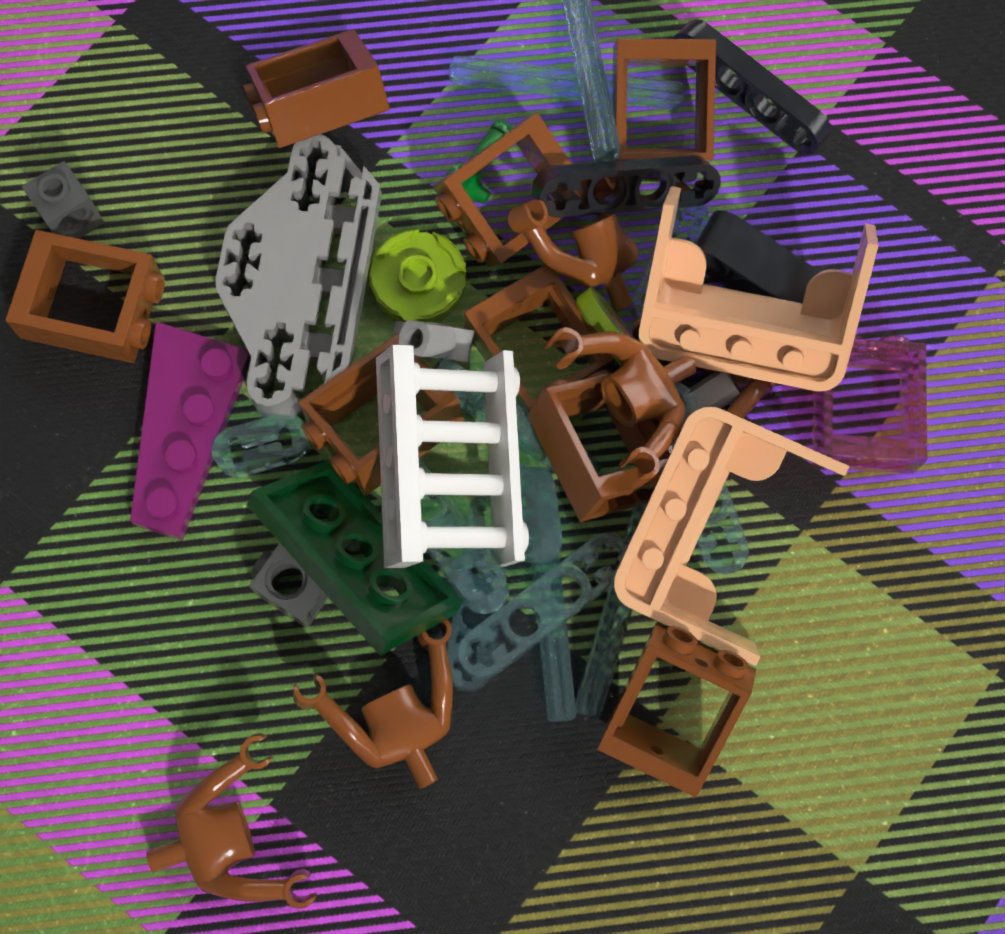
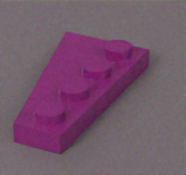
M156 322L130 522L134 526L183 541L250 366L251 356L247 349Z

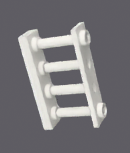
M392 345L376 357L384 568H406L423 562V554L427 548H493L494 567H505L525 561L524 552L528 547L529 533L526 523L522 520L516 396L519 392L520 376L517 368L514 367L513 351L503 350L484 362V371L420 368L418 363H414V347L411 345ZM419 390L485 392L486 422L422 420L421 416L416 414V394ZM422 442L488 443L489 474L425 473L422 468H419L418 447ZM424 495H490L492 527H427L426 523L421 521L420 500L423 499Z

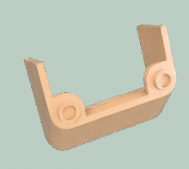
M671 186L663 205L639 327V341L646 345L657 359L674 362L683 356H689L694 360L696 367L812 391H826L837 386L846 373L879 246L876 226L865 223L852 273L835 269L817 273L811 278L806 287L803 303L703 284L707 263L701 248L693 242L672 238L681 188Z
M703 407L694 411L686 419L617 569L614 587L619 600L630 609L667 626L681 627L692 633L696 639L717 649L732 651L744 658L746 662L756 666L760 659V654L755 642L708 621L717 599L714 584L705 574L687 566L730 472L752 481L767 479L779 469L787 451L843 476L846 475L849 466L720 408Z

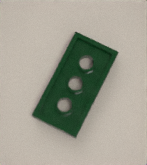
M329 460L251 492L247 503L249 509L380 656L457 614L463 600L424 558L423 562L406 568H384L382 513L353 482L347 485L336 473ZM311 512L319 516L327 515L332 522L318 520ZM343 548L350 551H360L365 558L352 557ZM377 585L393 587L399 596L385 594Z

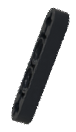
M698 19L691 20L673 38L716 39L715 88L794 150L806 155L813 154L830 137L832 131L830 122L818 108L708 23ZM688 66L696 72V66ZM728 67L731 68V69L736 73V75L738 76V78L735 77V76L730 72V70L728 69ZM764 95L774 103L775 107L766 100Z
M694 155L554 165L538 173L533 181L532 195L534 199L545 203L549 216L557 218L663 209L671 186L681 188L677 208L696 207L707 204L716 196L721 185V179L716 168L701 156ZM700 172L704 176L703 180L696 181L693 189L684 183L695 181ZM653 173L660 174L661 182L658 189L650 195H640L639 188L643 179ZM674 176L681 182H675ZM605 177L615 178V187L609 196L603 199L593 198V189L599 180ZM557 183H562L567 190L558 192L557 200H552L548 193L555 192ZM574 191H580L581 199Z

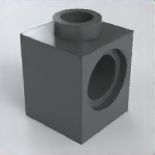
M65 161L21 186L54 234L80 239L105 223L91 198Z
M281 543L278 544L273 553L268 550L264 552L251 571L250 576L254 580L249 587L254 593L306 629L309 628L329 599ZM297 572L303 576L302 585L294 594L282 595L277 593L278 580L284 574Z

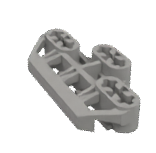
M321 134L296 142L291 152L288 172L228 225L216 274V290L227 314H229L251 356L247 377V391L257 412L263 418L271 421L294 422L304 415L298 402L308 396L299 398L300 391L304 392L309 361L318 362V372L321 376L326 374L324 384L352 365L381 203L380 184L366 167L363 166V172H361L341 148V145H334L329 138ZM316 167V170H315L316 180H315V179L313 180V185H312V178H311L310 170H312V169H314V168ZM344 173L351 178L348 195L349 199L357 200L356 208L335 205L336 197H340ZM312 188V194L315 204H310L308 207V193H311ZM333 234H341L337 261L346 263L345 271L322 268L323 261H328ZM243 250H249L248 258L250 260L251 265L248 264ZM242 274H245L250 289H243L245 281ZM321 297H330L325 325L326 327L334 328L333 335L310 332L311 326L316 325ZM283 340H289L290 343H284L281 348L280 359L283 364L282 366L278 364V357L274 347H280ZM272 371L277 372V380L282 391H274L272 398L266 399L264 393H272L275 377Z

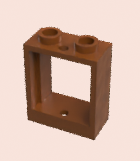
M355 29L246 65L251 83L243 85L249 105L253 114L255 113L262 133L271 131L279 148L390 110L379 67Z
M716 39L616 40L613 45L612 161L693 155L701 156L708 162L713 161ZM628 66H696L695 149H626Z
M538 112L519 122L432 186L438 194L435 197V202L439 210L450 222L456 220L467 236L463 241L469 253L479 263L484 261L488 267L502 264L530 243L525 233H516L501 243L461 183L516 143L537 175L547 167L572 164ZM557 183L556 191L550 194L554 200H557L558 192L566 191L567 189L562 183ZM574 191L581 199L580 191ZM548 215L547 222L543 225L545 231L562 218Z
M35 230L5 321L20 339L135 364L139 349H144L148 344L151 333V322L148 318L153 303L158 304L162 298L165 278L151 254ZM66 260L132 274L115 332L48 318Z
M546 264L464 312V328L474 330L472 342L485 362L501 352L491 338L492 335L546 303L564 328H572L580 336L597 333L595 328L591 324L588 325L584 320L575 299L557 273ZM607 353L583 355L589 366L566 380L568 383L583 380L601 370H609L612 373L615 359L611 354ZM520 381L519 392L516 396V408L527 425H529L531 422L527 414L540 395L532 399Z
M398 333L298 402L306 419V422L301 425L306 437L318 451L326 447L333 455L329 461L339 477L347 485L354 480L366 495L381 485L380 447H376L359 459L332 426L377 395L376 357L390 346L399 345ZM414 355V363H418L420 368L431 369L420 356ZM419 390L416 394V401L426 410V413L421 415L422 420L464 422L458 397L452 391ZM422 442L418 447V458L440 442Z
M601 370L593 373L586 379L570 383L565 379H561L548 384L540 391L539 399L527 414L580 522L648 503L673 449V445H671L659 457V472L639 488L635 489L631 486V484L642 477L641 470L637 465L634 468L598 477L568 417L606 408L629 453L633 452L636 448L643 447L659 426L658 421L647 420L632 427H625L616 420L601 393L602 380L612 374L609 370Z
M656 622L606 725L597 750L697 797L752 694L756 668L749 666L744 658L732 651H718L697 641L692 633L681 627H667ZM656 657L729 691L700 748L629 715Z

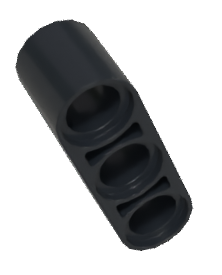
M717 210L713 212L695 242L701 248L706 258L707 266L705 273L732 290L803 303L809 281L814 275L821 272L740 217L727 211Z

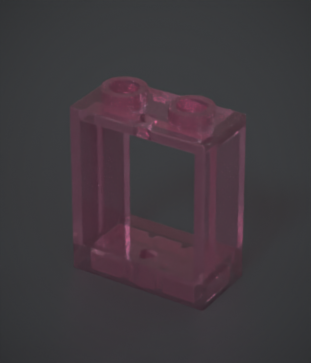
M855 334L847 368L900 371V439L833 434L832 388L826 391H813V450L848 465L849 470L913 474L928 460L926 343L909 342V339L904 336H886L879 340L859 339V336ZM813 463V467L824 468Z

